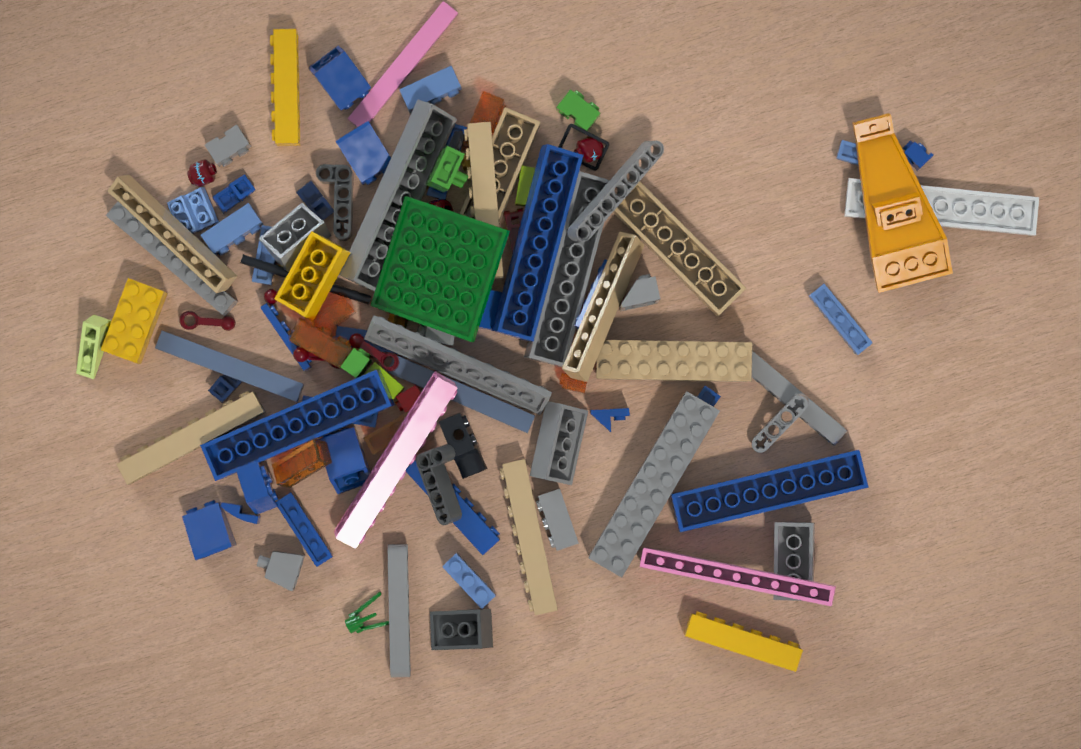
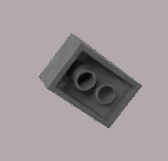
M491 609L430 612L431 650L483 649L493 647Z

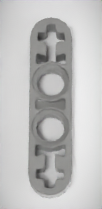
M799 393L793 396L752 440L754 451L759 453L765 452L794 423L809 405V399L806 395ZM796 399H798V400L803 399V400H804V402H803V405H804V406H801V405H800V406H798V408L794 411L792 408H793V407L796 405V403H797ZM783 412H790L792 419L784 421L781 417ZM776 425L779 428V433L772 435L768 430L769 426ZM764 432L768 437V439L764 442L765 447H758L757 439L761 441L765 437V435L762 434Z

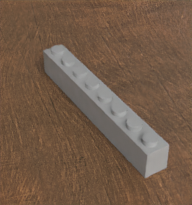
M119 201L106 214L110 220L222 315L226 316L238 303L226 291L215 293Z

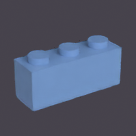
M449 66L399 90L411 113L417 100L436 105L442 102L441 99L446 96L451 98L458 95L462 89L452 66Z
M247 203L201 234V236L215 255L219 254L222 256L229 251L228 247L234 243L235 245L242 243L246 235L249 233L253 235L261 230L260 226L263 225V222L253 207Z
M458 553L442 566L481 609L496 596L494 591Z

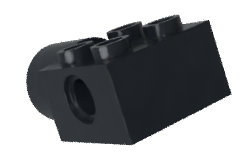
M461 413L439 421L447 444L451 445L455 450L454 461L462 479L488 469L479 447L475 448L474 446L478 444L474 434H469L467 427H470L466 415L462 416ZM458 429L464 432V437L461 440H456L454 437V433Z

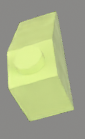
M92 315L83 321L76 374L91 379L96 377L104 353L101 347L111 320Z

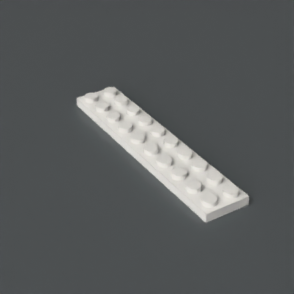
M848 178L844 217L866 219L861 179ZM921 185L941 227L1029 236L1036 235L1039 197ZM908 209L905 214H909L911 209ZM892 214L888 215L887 219H890Z

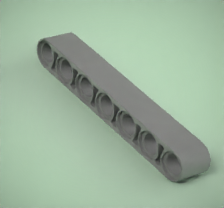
M645 141L639 146L568 229V237L572 241L585 242L593 236L662 156L664 146L660 141ZM615 187H617L618 190L617 194H615L614 191ZM603 201H605L606 204L605 208H603L602 206ZM591 215H593L594 218L592 223L590 221ZM579 229H581V236H580V237L578 236V230H579Z
M755 352L752 353V378L780 402L786 405L796 394H803ZM796 399L797 403L792 408L794 411L798 408V406H804L803 399ZM810 399L807 409L799 416L833 446L847 432L844 427Z
M388 544L391 678L410 677L408 544Z

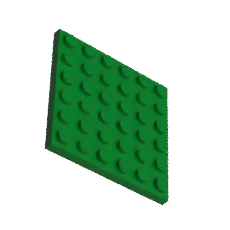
M405 196L370 306L474 342L510 231Z

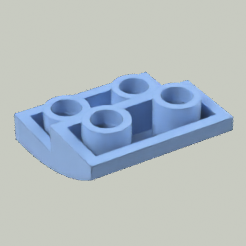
M200 187L187 195H181L167 203L171 214L192 234L219 222L205 187Z

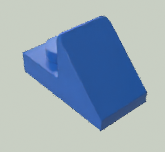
M629 408L590 410V414L609 432H611L610 417H614V421L626 420L625 416H630Z

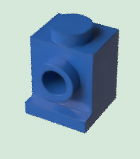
M911 140L903 147L909 163L917 171L934 156L932 153L928 155L926 153L927 149L921 143H913Z

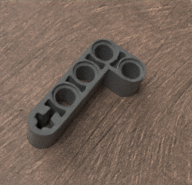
M320 165L316 169L318 180L324 184H335L334 235L340 241H347L352 236L353 172L347 165ZM323 170L330 171V176L327 179L320 177ZM343 170L349 171V176L346 179L339 177L340 172ZM342 189L349 191V195L346 198L339 197V192ZM347 208L348 215L343 218L340 217L338 214L339 210ZM338 221L348 222V224L344 223V228L348 231L344 233V236L338 233V231L342 230V224L338 223Z
M449 444L423 452L416 458V464L436 518L441 525L451 524L462 517L460 505L444 465L455 458V450Z

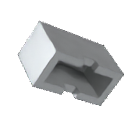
M238 125L224 132L226 136L222 139L216 137L205 144V147L219 167L221 165L223 167L233 162L232 159L234 157L245 155L249 152V148L252 147Z

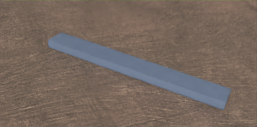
M161 331L155 349L298 402L304 387L303 383L165 331Z
M398 356L400 361L398 368L388 373L425 388L434 371ZM394 358L389 367L393 366ZM452 380L457 386V394L452 401L528 433L535 415Z

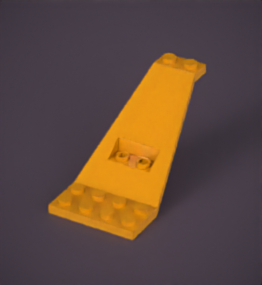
M888 113L853 122L870 256L878 293L953 274L947 237L894 133L891 114ZM908 209H911L909 214H905ZM892 214V217L887 219V216Z

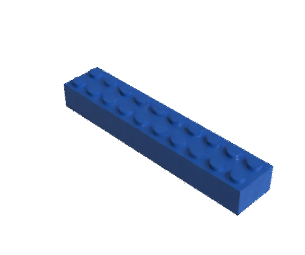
M549 144L541 146L492 328L493 332L534 342L582 163V154Z
M375 370L200 446L215 481L237 473L236 469L255 461L261 463L392 407L395 404L381 370Z
M854 450L673 493L670 497L679 532H684L869 487L860 450Z

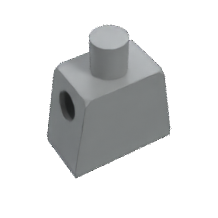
M273 551L271 558L260 555L257 567L267 569L265 573L266 579L289 591H294L305 555Z

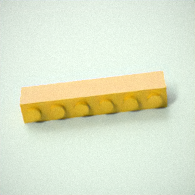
M273 29V35H270V45L274 47V54L270 55L271 65H274V73H271V84H274V92H271V102L275 104V111H271L272 122H275V130H272V141H275L277 146H300L297 29Z
M696 611V614H690L684 633L686 637L794 672L797 671L803 649L799 648L798 643L788 641L786 644L780 642L781 638L770 635L769 638L764 637L761 631L751 629V632L743 630L744 626L736 623L730 626L725 624L726 620L715 617L712 620L707 618L708 614Z

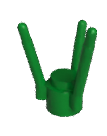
M378 592L356 611L348 614L349 618L345 619V624L351 634L354 632L358 634L365 630L389 625V621L364 626L365 621L375 617L377 614L372 613L363 618L358 615L380 597L381 592Z

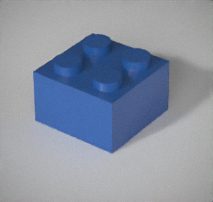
M258 461L236 469L246 503L256 515L278 507L276 503L278 495L270 484L273 480L265 466H261Z

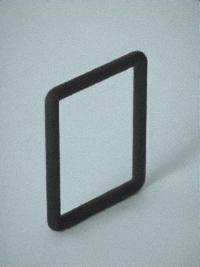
M569 124L558 147H563L571 127L605 144L602 155L595 167L583 161L581 163L594 171L598 170L609 148V142L574 124Z

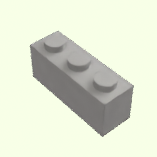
M560 488L539 495V500L536 501L539 512H544L545 518L542 521L545 530L549 529L552 536L548 537L551 547H556L558 551L579 544Z

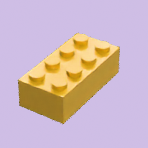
M311 231L274 299L302 316L314 320L351 252L322 235Z
M128 278L101 350L141 364L168 293Z

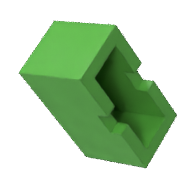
M570 89L556 107V111L567 119L573 118L575 120L574 125L589 131L600 117V108L592 102L587 103L584 100L585 97L577 90L573 92Z
M353 348L341 365V368L355 378L361 377L372 363V360L369 359L371 355L361 348L359 350Z

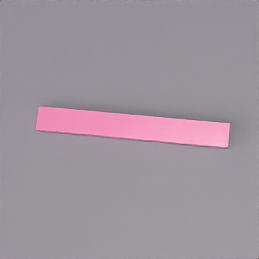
M444 1L440 4L348 117L351 123L359 127L365 122L369 121L370 123L456 18L458 12Z

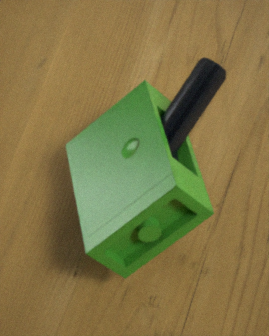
M455 131L449 146L441 150L426 182L427 186L444 193L449 190L451 184L462 188L467 181L468 175L458 171L465 155L459 151L465 137L462 131Z

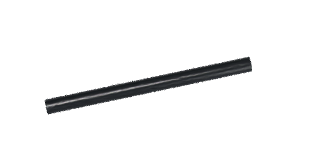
M244 254L240 262L241 264L284 278L289 273L281 266ZM333 284L329 291L330 293L369 305L371 299L370 295L337 284Z

